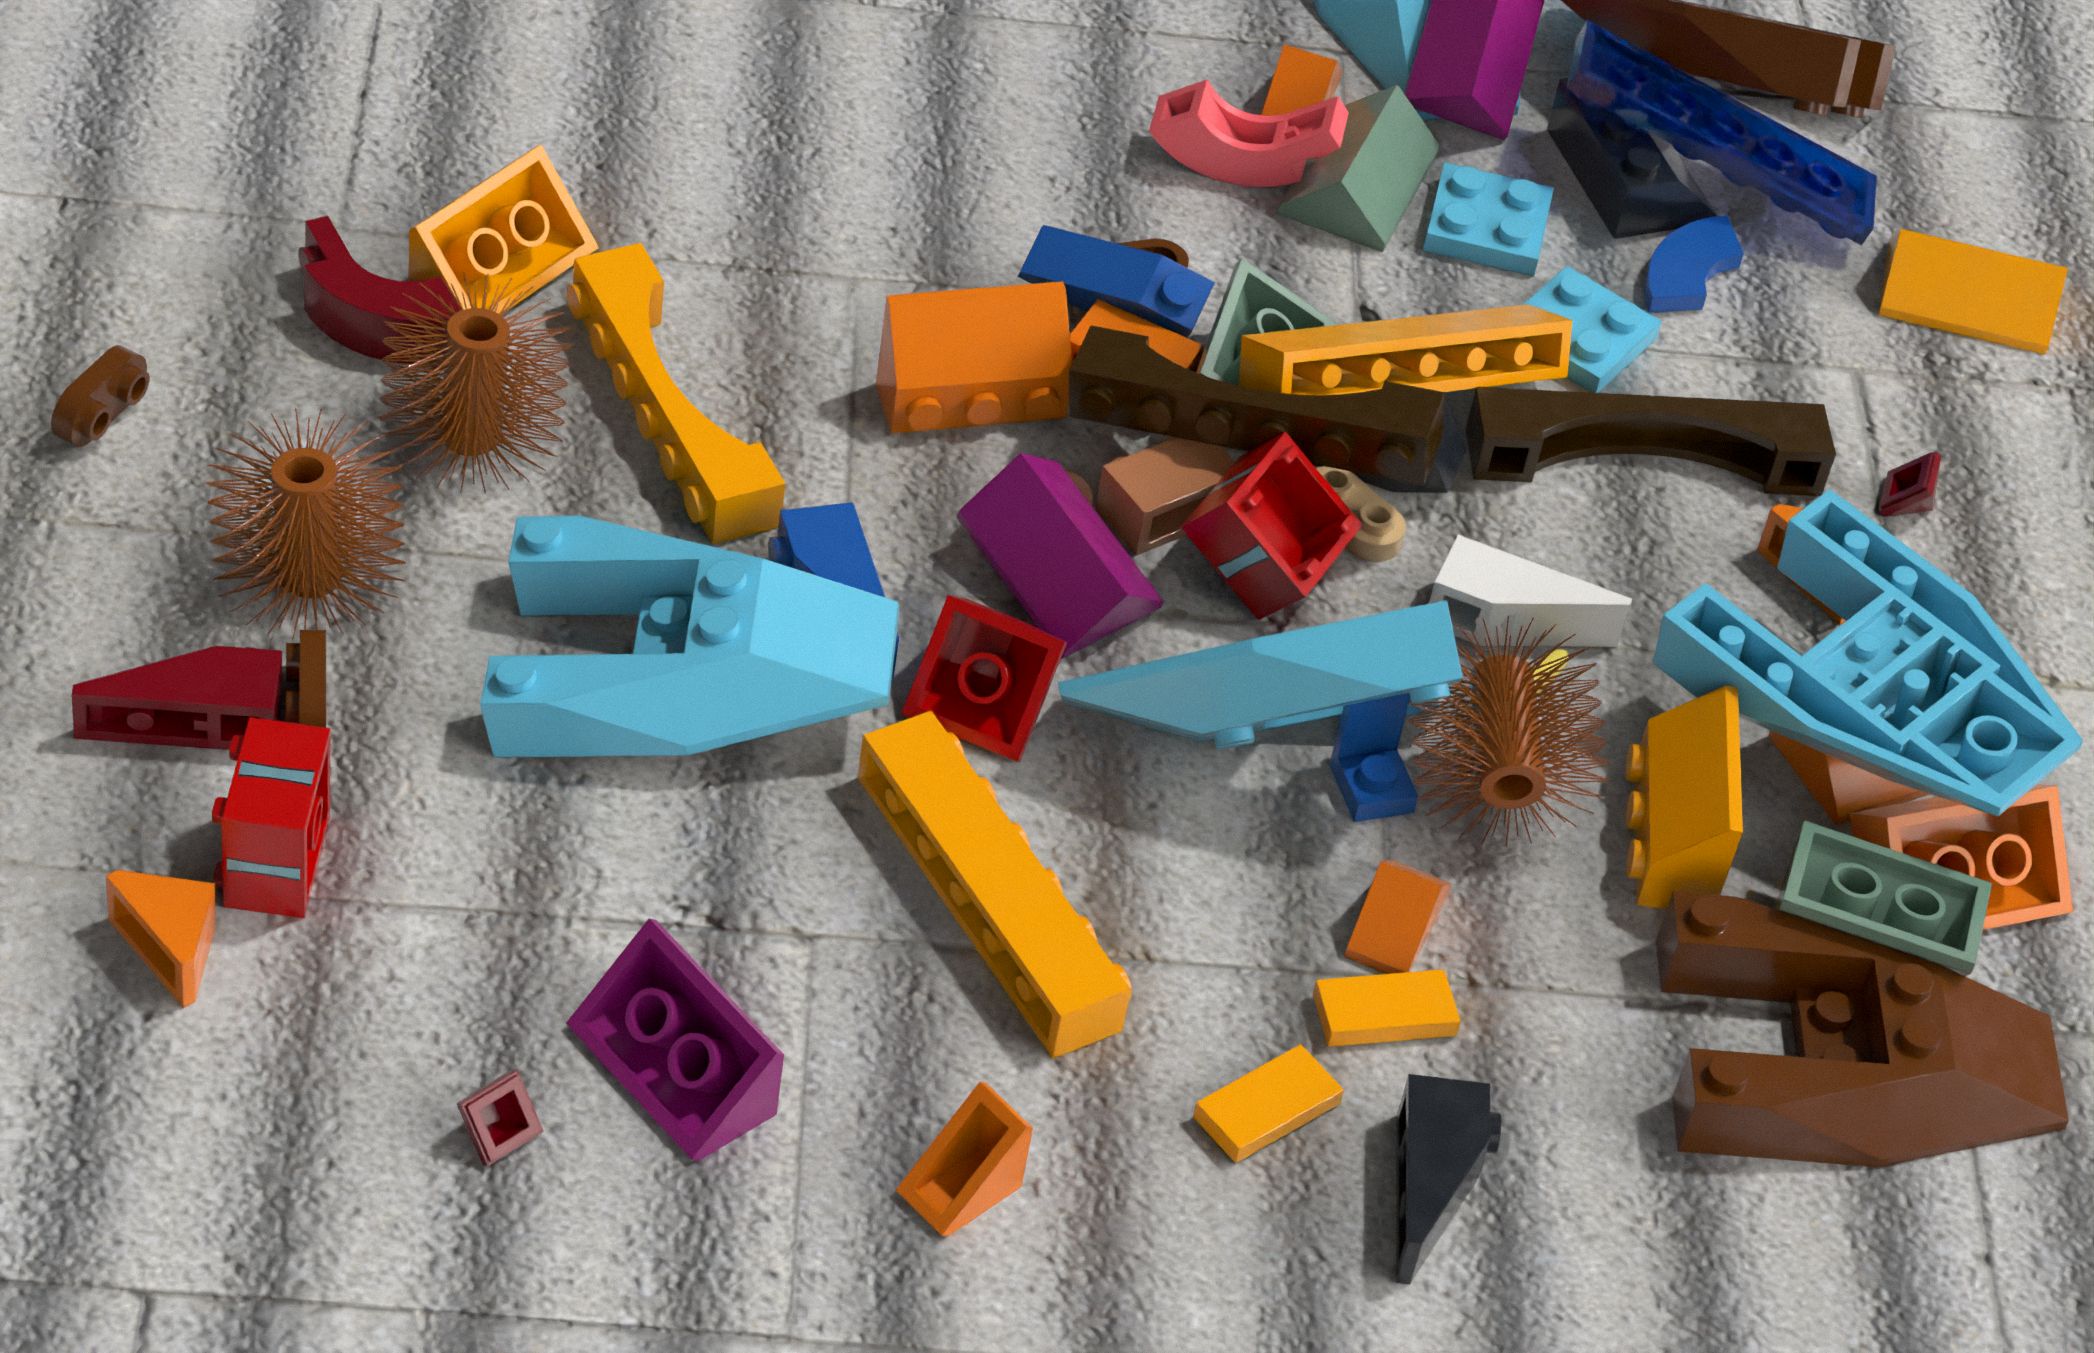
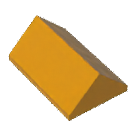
M538 145L409 229L408 281H421L441 275L456 297L451 286L452 283L461 305L465 309L462 296L463 291L466 306L469 309L471 306L464 272L472 305L473 301L475 305L476 282L477 308H481L487 273H489L485 309L489 310L498 285L500 286L493 306L512 278L498 302L496 313L500 314L509 298L510 300L505 309L520 293V296H522L533 287L513 306L574 265V258L589 255L599 247L542 145Z
M1900 228L1891 234L1888 242L1878 315L2046 355L2068 268Z

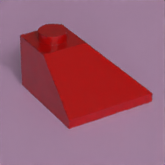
M947 595L901 714L912 718L932 711L946 732H952L960 739L1014 761L1021 762L1067 642L1026 622L967 598Z

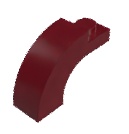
M329 216L305 221V246L300 247L298 250L299 264L304 276V310L321 331L339 344L357 353L379 360L398 352L388 347L389 345H385L383 340L410 339H384L389 337H405L400 332L390 328L389 325H386L389 323L384 322L418 324L400 312L395 311V309L390 308V306L435 319L422 306L402 293L451 318L452 316L444 306L422 285L427 289L430 288L439 299L438 295H440L445 304L451 308L450 302L454 312L461 311L440 276L421 281H397L377 276L362 268L352 258ZM409 314L411 316H414L416 318H419L421 320L427 321L429 323H432L443 328V326L438 322L428 320L413 314ZM438 314L441 318H443V319L446 320L447 322L449 321V319H447V318H445L444 316ZM421 322V323H423V324H425V325H427V326H429V327H433V326H431V325H429V324H426V323H424V322ZM391 324V325H396V326H401V327H406V328H411V329L426 331V330H424L423 328H420V327H412V326ZM398 328V329L405 330V331L412 332V333L419 334V335H430V334H425V333L416 332V331H412V330H407V329ZM436 330V331H438V332H440V333H442V334H446V333H447V332H445V331H443V330ZM422 337L419 338V339L424 340V341H431V340H428V339H425V338H422ZM385 341V342H394V343H403V344L418 345V344H416L415 342ZM391 344V345H396V346H401V347H406V348H411V349H412V348H416V347H413V346ZM415 353L419 355H430L426 353ZM390 358L395 360H410L409 358ZM389 361V362H397V363L414 364V362H406V361Z

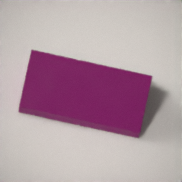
M1430 0L1404 92L1414 109L1505 140L1509 134L1545 0Z
M1020 453L957 513V520L1037 627L1067 642L1061 659L1160 609L1164 603L1160 595L1057 461Z
M649 918L566 1024L691 1160L700 1161L777 1115L784 1054L660 923Z

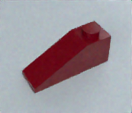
M213 646L74 684L71 694L74 739L229 750L234 735L244 736L249 717L279 721L283 696L282 651L251 647Z

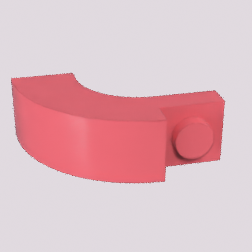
M1204 80L1160 95L1149 132L1157 143L1173 158L1201 175L1244 187H1278L1301 182L1307 159H1320L1341 148L1349 112L1339 96L1282 115H1255L1239 110L1227 103L1216 93L1209 81Z

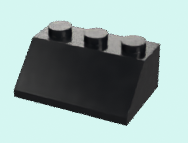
M1611 72L1562 78L1559 80L1547 131L1614 239L1675 230L1688 223L1717 216L1649 108Z

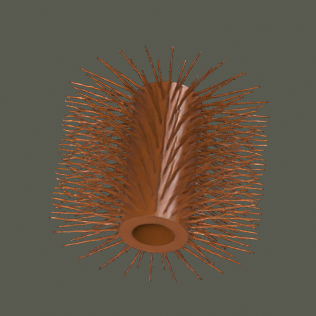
M463 272L471 308L467 309L462 291L465 309H463L452 283L451 286L456 297L440 275L461 311L454 312L450 302L451 308L445 304L440 295H438L439 299L430 288L427 289L422 285L444 306L452 316L451 318L402 293L422 306L435 319L390 306V308L400 312L418 325L384 322L389 323L386 325H389L390 328L405 336L384 339L409 338L410 340H383L385 345H389L388 347L398 352L382 359V362H385L383 364L396 370V372L385 375L382 378L407 377L409 379H381L383 384L396 390L382 396L380 399L384 400H380L381 403L397 409L383 414L378 419L406 423V425L382 435L421 434L417 438L388 451L437 440L432 446L416 457L398 465L401 466L405 463L408 464L414 459L418 460L426 453L429 455L432 450L437 448L440 450L445 445L447 449L415 478L417 479L430 468L426 473L428 474L445 455L438 467L439 469L451 450L454 452L451 463L438 486L456 459L449 479L450 482L460 454L464 455L460 493H462L468 456H472L473 484H475L474 459L475 465L477 459L486 494L478 455H482L487 475L483 454L486 455L497 482L499 483L494 469L508 488L489 457L490 451L495 453L499 464L498 456L502 458L510 471L511 469L508 464L519 476H523L530 482L508 462L497 446L543 470L545 469L525 457L512 444L558 457L529 438L563 442L560 437L542 427L562 426L565 423L564 420L550 411L564 407L567 404L566 401L552 392L568 386L561 385L568 384V381L555 375V373L570 367V364H568L569 362L566 359L553 355L560 353V351H566L569 348L531 349L530 347H572L537 344L545 342L572 345L544 341L571 328L529 330L550 318L564 314V312L513 324L521 316L536 306L551 300V298L533 307L530 306L522 312L519 311V313L507 319L503 317L505 312L533 287L522 296H520V293L505 309L510 300L509 298L500 314L496 313L498 302L512 278L493 306L500 286L498 285L488 310L485 309L489 273H487L482 306L477 308L476 282L475 305L474 301L472 305L465 273ZM409 314H413L428 320L438 322L443 326V328L432 323H429L427 321L421 320L419 318H416L414 316H411ZM438 314H440V315L444 316L445 318L449 319V321L447 322L446 320H444L443 318H441ZM540 320V321H537V322H534V323H531V324H528V325H525V326H522V327H519V328L510 330V327H512V326H516V325H520V324H524V323H528V322ZM421 322H424V323H426V324H429V325H431V326H433V327H429V326H427V325H425V324H423V323H421ZM391 324L405 325V326H412V327H420V328H423V329L426 330V331H421V330H416V329H411V328H406V327H401V326H396V325H391ZM398 328L407 329V330H412V331L421 332V333L430 334V335H419V334H415V333L408 332V331H405V330H401V329H398ZM436 330H443V331H445V332H447V333H446V334H442V333H440V332H438V331H436ZM562 330V331H555V332H547V333H540V334H532V335L520 336V335H522V334L525 333V332ZM551 334V335H546V336H542V337H538V338H533V339H528V338H526V337H532V336H539V335ZM422 337V338H425V339H428V340H431V341H424V340H421V339H419V338ZM515 339L525 340V341H520V342L512 343ZM385 341L415 342V343L418 344V345L403 344V343H394V342H385ZM529 341H534L528 344H521ZM391 344L413 346V347H416V348H412V349H411V348H406V347H401V346H396V345H391ZM509 346H517L516 348L509 349ZM543 350H557V351L541 352V351H543ZM528 351H534V352H538V353L531 354V353H526V352H528ZM415 353H426L430 355H419ZM390 358H409L410 360H395ZM546 358V359H551V360H556V361H561V362H566V363L553 362V361H545V360H542V359ZM388 361H406V362H414V364L388 362ZM536 362H547L565 365L537 364ZM393 364L408 365V367H403V366H398V365H393ZM542 366H562V367H557V368H544V367H542ZM524 371H534L536 373H527ZM417 372H422V373H427V374L420 375V374H416V373H417ZM541 378H546V379H551V380H556V381H561V382L548 381V380H540V379H541ZM383 380L413 381L414 383L410 384V383H401V382H392V381H383ZM535 381L551 382V383H560V384H538V383L535 382ZM390 383L404 384V385H408V386L405 387V386H400V385H395V384H390ZM541 385H545V386H561V387H542ZM521 390H530L534 392H523ZM419 391H420V392H424V393H427V394H418V393H414V392H419ZM389 397H408L410 399H399ZM543 397V398H548V399H553V400H558V401H551V400H544V399H537V398ZM388 400H408V401H414V402H412V403H406V402H397V401H388ZM533 400L555 403H536ZM393 403L408 404V405L403 406V405H398V404H393ZM540 405H562V406H540ZM424 406V407H426V408H420V409H418V408H415V407ZM521 409H528V410H531V411L525 412V411H521ZM413 411H422L426 413H416ZM406 412L413 413V414L391 415V414H399V413H406ZM441 415V418H433L435 416ZM534 415H535V416H540V417H545V418H550V419H555V420H548V419H541V418H533V417H530V416H534ZM393 416H420L419 418H389ZM386 419H403V420H414V421H412V422H404V421H395V420H386ZM531 419H534V420H543V421H552V422H562V423L533 422ZM438 421L435 425L427 424ZM516 423H524L529 426H523ZM538 424H560V425H538ZM419 425L426 426V427H420V428L402 430V429L411 428V427H415V426H419ZM430 428L426 432L392 434ZM520 428H526V429H529V430H532V431H536V432H539V433H543V434H546V435H541V434L532 433V432H528V431H523V430H519V429H520ZM502 430H506L512 434L503 433ZM523 433H528V434H533V435H538V436H543V437H548V438H553V439L525 436ZM440 434V437L433 438V439L426 440V441H422V442H418V443H414V442H417V441L426 439V438H428V437H431V436ZM505 436L522 442L524 444H527L529 446H532L534 448H530L515 442L508 441V439ZM515 437H519V438H521V439H523V440H525V441H527V442H524V441H522V440H520V439H517V438H515ZM503 443L504 445H506L507 447H509V449L505 448L504 446H502V445H500V444Z
M295 408L298 448L295 449L285 420L283 421L291 447L271 413L285 440L288 451L283 452L273 432L272 435L280 450L261 426L259 427L267 437L251 424L279 452L280 455L278 457L274 452L275 457L268 454L262 446L261 448L264 451L256 447L251 441H249L251 443L249 444L240 436L238 438L229 433L254 448L271 463L215 448L241 459L255 469L207 465L241 478L206 482L209 486L232 493L207 502L210 505L229 510V512L210 520L209 523L232 530L212 539L210 542L234 549L216 557L212 562L241 565L213 580L254 577L240 587L218 597L269 584L245 604L229 611L232 612L244 605L247 606L254 600L256 602L260 597L267 596L268 593L283 587V590L249 622L251 623L255 618H257V621L272 605L267 613L268 615L278 599L282 597L279 609L286 593H291L290 600L268 634L286 610L279 628L281 627L295 596L296 600L291 620L293 619L298 597H302L292 639L295 635L302 604L303 611L305 610L304 630H306L308 598H312L316 630H318L316 608L318 597H320L329 627L331 628L323 600L343 634L328 604L327 594L331 595L341 615L342 613L334 597L353 621L355 620L347 609L366 626L333 591L337 589L342 597L338 590L340 589L348 595L352 602L354 601L349 595L353 596L364 607L363 603L373 610L377 609L385 613L359 598L343 583L398 598L373 588L357 577L405 581L371 568L375 566L406 564L404 561L380 553L405 545L404 542L383 536V534L403 527L404 524L382 516L402 508L404 504L381 497L394 490H398L403 485L374 481L392 471L401 469L402 466L362 469L371 462L396 450L346 462L359 450L384 435L359 447L357 446V448L334 459L332 458L336 451L366 425L367 422L359 429L356 427L342 442L347 434L345 433L339 444L332 450L336 441L334 440L328 454L323 451L325 445L346 413L328 437L334 424L333 420L320 450H318L323 428L321 429L316 449L313 448L322 409H320L312 442L311 437L309 438L310 418H308L306 448H302L297 409ZM368 458H372V459H369V460L363 461V462H361V463H358V464L352 465V466H350V467H347V468H344V469L339 470V469L341 468V466H343V465H347V464H350V463H354V462H358V461L365 460V459H368ZM253 461H256V462H259V463H262V464H265V465H269V466H272V467H271V469H269V468H267V467H264L263 465H259V464H257V463H254ZM231 469H241V470L259 471V472H261V473L264 474V475L253 474V473L242 472V471L231 470ZM387 469V470H381V471H375V472H369V473H363V474L354 475V474H356L358 471H369V470ZM379 473L360 479H353V477ZM242 474L257 476V478H252V477L245 476V475H242ZM261 479H269L271 483L263 481ZM247 481L248 483H219V482ZM361 481L360 483H357V484H350V483H353V482ZM373 482V483H384V484H369V483ZM224 485H254L255 487L246 488ZM365 486H392V487H379V488H365V489H362V488L365 487ZM230 488L246 489V490H242V491H241V490H235V489H230ZM385 489L373 492H364L365 490ZM255 490V491H258V492H253V493H252V492H246V491ZM361 496L362 498H359V499H358V498H351V497ZM236 497H242V498H243V499L224 500V499H230V498H236ZM243 500L249 501L247 503H215ZM370 502H378V503H390V504H369V503H370ZM220 504H236V505H241V506L220 505ZM365 506H385V507L365 508ZM388 508V509H382V510H376V511H371V510H370V509ZM241 516L245 517V518H238V519H228V518L241 517ZM248 520V521H246V522H223V521ZM371 521H375V522H386V523H370V522H371ZM365 525H389V526L365 527ZM244 535L246 536V537H243V538H232V537H238V536H244ZM250 539V540H248V541H229V540ZM373 540V541H384V542H369V541ZM229 543H244V544L240 545V544H229ZM364 544H390V545L365 546ZM247 554L254 555V556H246V557H235V556H241V555H247ZM252 558V559H250V560H232V559ZM362 558L385 561H359L358 559ZM231 562H246V563L242 564V563H231ZM364 563H390V564L366 565V564H364ZM257 567H262V568H264V569H259V570H254V571H248V572L238 573V572L250 570V569L257 568ZM354 568H359L370 572L355 570ZM349 571H354V572H359V573H364V574H370V575H375V576H381V577L365 576V575H356V574H352V573L349 572ZM260 572V573H258L257 575L236 576V575H242V574ZM276 576V577L274 578V580H271V581H268V582H265V583H261V584H258V585H254V586H251V587H247V586L253 585V584H255V583H258V582H261V581H263V580H266V579H269V578H271V577ZM342 577L349 579L351 582L342 580Z
M1509 615L1507 617L1503 655H1500L1498 629L1496 626L1497 656H1495L1484 618H1482L1493 654L1491 657L1486 638H1484L1489 658H1486L1473 632L1471 631L1481 652L1461 626L1458 625L1484 660L1480 662L1473 651L1479 662L1477 663L1460 645L1467 655L1458 647L1457 651L1475 666L1472 669L1460 664L1464 668H1461L1462 676L1468 677L1470 681L1462 679L1460 683L1452 684L1455 687L1449 686V689H1455L1450 690V693L1456 695L1443 698L1446 701L1424 702L1443 703L1441 705L1410 704L1426 711L1413 716L1409 723H1436L1435 725L1412 724L1425 731L1411 739V744L1426 750L1420 756L1413 759L1416 761L1412 762H1418L1413 764L1419 766V768L1430 769L1426 773L1421 774L1422 776L1417 777L1419 779L1415 780L1453 774L1448 778L1414 781L1415 783L1446 780L1441 783H1415L1440 784L1428 793L1423 794L1417 801L1454 795L1437 809L1425 815L1427 816L1473 799L1463 811L1439 829L1487 801L1488 804L1481 814L1461 836L1468 829V832H1470L1482 816L1480 824L1491 806L1490 815H1492L1494 806L1498 807L1481 845L1497 817L1492 836L1494 835L1502 808L1505 809L1504 826L1506 811L1509 809L1506 847L1511 809H1514L1518 836L1516 812L1518 808L1520 809L1530 843L1532 844L1522 811L1524 807L1528 823L1530 824L1526 806H1529L1541 830L1543 831L1536 815L1556 838L1531 804L1536 803L1541 811L1537 803L1538 801L1547 809L1552 817L1554 816L1549 809L1564 822L1568 821L1577 827L1553 810L1541 799L1542 795L1594 814L1564 799L1555 791L1605 798L1579 788L1572 783L1611 782L1566 781L1561 778L1608 780L1585 770L1607 766L1609 764L1606 763L1610 762L1579 765L1568 763L1608 761L1605 758L1591 754L1605 747L1602 745H1607L1606 740H1582L1584 738L1603 739L1593 736L1591 733L1602 727L1605 721L1579 720L1580 718L1600 719L1588 713L1597 709L1595 707H1599L1602 701L1576 700L1577 698L1598 699L1583 694L1598 686L1597 684L1600 681L1573 680L1594 667L1597 663L1558 670L1566 662L1584 652V650L1589 649L1588 647L1540 665L1554 650L1576 634L1565 639L1560 644L1558 643L1533 661L1526 662L1536 646L1557 624L1547 633V630H1545L1532 648L1535 637L1523 658L1525 646H1523L1520 658L1516 657L1534 617L1517 648L1523 627L1521 626L1512 656L1510 655L1511 635L1509 638L1508 655H1506ZM1564 658H1567V659H1565V660H1563V661H1561V662H1559V663H1557V664H1554V665H1552V666H1550V667H1548V668H1546V669H1544V670H1542V671H1540V672L1534 674L1535 670H1537V669H1539V668H1542V667H1544V666H1547V665H1549V664H1552V663H1554V662H1557V661H1559V660H1562V659H1564ZM1581 668L1578 670L1550 677L1553 673ZM1573 672H1577V673H1574V674H1572V675L1566 676V677L1561 678V679H1558V680H1550V679H1553V678H1556V677H1560V676L1567 675V674H1570V673H1573ZM1596 681V682H1585V683L1567 684V683H1569V682ZM1556 682H1561V683H1559V684H1557V685L1549 686V685L1554 684V683H1556ZM1461 683H1469L1470 687ZM1590 684V685H1584V686H1579V687H1573V688H1567V689H1562V690H1560V689L1563 688L1564 686ZM1587 687V688H1583V689L1576 690V691H1572V692H1565V691H1567V690H1572V689ZM1539 689L1544 690L1540 693H1536ZM1560 692L1565 694L1556 695L1555 693ZM1469 697L1471 698V700H1466L1462 698ZM1558 697H1566L1561 700H1552ZM1574 701H1598V702H1586V703L1570 704L1571 702H1574ZM1449 703L1454 704V705H1450V706H1443V705H1446V704H1449ZM1592 704V705L1581 706V707H1575V708H1570V707H1568V706H1574V705ZM1590 707V708L1582 709V710H1579V711H1578V710H1575V709ZM1451 708L1456 710L1447 711L1444 709ZM1563 712L1568 714L1559 715L1558 713ZM1435 715L1440 716V717H1436V718L1419 719V718L1430 717V716H1435ZM1561 717H1569L1563 720H1558V718ZM1442 719L1441 721H1438V722H1413V721H1424V720ZM1576 721H1601V722H1590V723L1573 724V723L1576 722ZM1450 723L1455 724V725H1452V726H1445V725L1450 724ZM1595 724V725L1584 726V727H1579V728H1573V727H1571V726H1577V725ZM1593 727V728H1589V729L1582 730V731L1578 730V729ZM1452 728V729H1456V730L1448 731V730H1445V729ZM1563 732H1565V733H1571V734H1567V735H1561V733H1563ZM1437 735L1441 736V737H1439V738H1430V739L1415 740V739L1426 738V737H1432V736H1437ZM1564 737H1572L1567 740H1560ZM1444 739V740H1442L1441 742H1415V741H1426V740ZM1585 741H1606V742H1595V743L1576 744L1577 742H1585ZM1600 744V745L1588 746V747H1583V748H1575V747H1573V746ZM1597 747V748H1593V749L1586 750V751H1583V750H1582V749ZM1447 749H1457V750H1456V751H1448ZM1562 753H1573L1571 755H1560ZM1434 756H1442V757H1443V758L1417 760V759L1429 758V757H1434ZM1568 757H1572V758H1573V759H1570V760H1562V759H1565V758H1568ZM1578 758H1588V759H1603V760H1576V759H1578ZM1442 759H1445V760L1442 761V762H1420V761H1431V760H1442ZM1548 763L1554 766L1546 767L1544 764ZM1417 764H1438V765L1433 766V765H1417ZM1452 764H1460V765H1457V766L1448 767L1449 765H1452ZM1605 764V765H1599V766L1588 767V768H1582V769L1578 768L1579 766ZM1560 768H1568V769H1572V770H1571V771H1568V770H1562V769H1560ZM1450 769H1459L1458 771H1454V772H1453V771H1446V770H1450ZM1551 770L1561 771V772H1560V773H1554V772L1551 771ZM1472 771H1478V772H1477L1476 774H1474V775L1468 774V773H1470V772H1472ZM1439 772H1447V773H1444V774H1439V775L1424 777V776L1432 775V774L1439 773ZM1574 773L1593 777L1570 776L1561 774ZM1548 777L1556 781H1547L1545 778ZM1464 778V779H1462V780H1459V781H1456V782H1452V781H1454V780H1456V779ZM1472 778L1469 782H1462ZM1546 783L1569 788L1584 793L1550 788L1546 785ZM1454 784H1463V785H1460V786H1456V787H1453V788H1450V789H1446V790H1443V791H1439V792L1433 793V792H1435V791H1438V790H1441V789H1443V788L1452 786V785H1454ZM1477 784H1480V787L1471 789L1472 787L1476 786ZM1464 787L1463 789H1461V790L1458 791V792H1453V793H1448V794H1443V795H1438V796H1433V797L1424 798V797H1427V796H1431V795H1435V794H1438V793H1442V792H1446V791H1450V790H1453V789H1457V788ZM1477 790H1480V792H1479L1477 795H1475V796H1472V797L1467 798V799H1465V800H1462V801H1460V802H1457V803H1454V804L1449 805V806H1447V807H1444V806H1446V805H1448V804H1450V803H1452V802H1455V801H1457V800H1459V799H1461V798H1463V797H1465V796H1467V795H1469V794H1471V793H1473V792H1475V791H1477Z

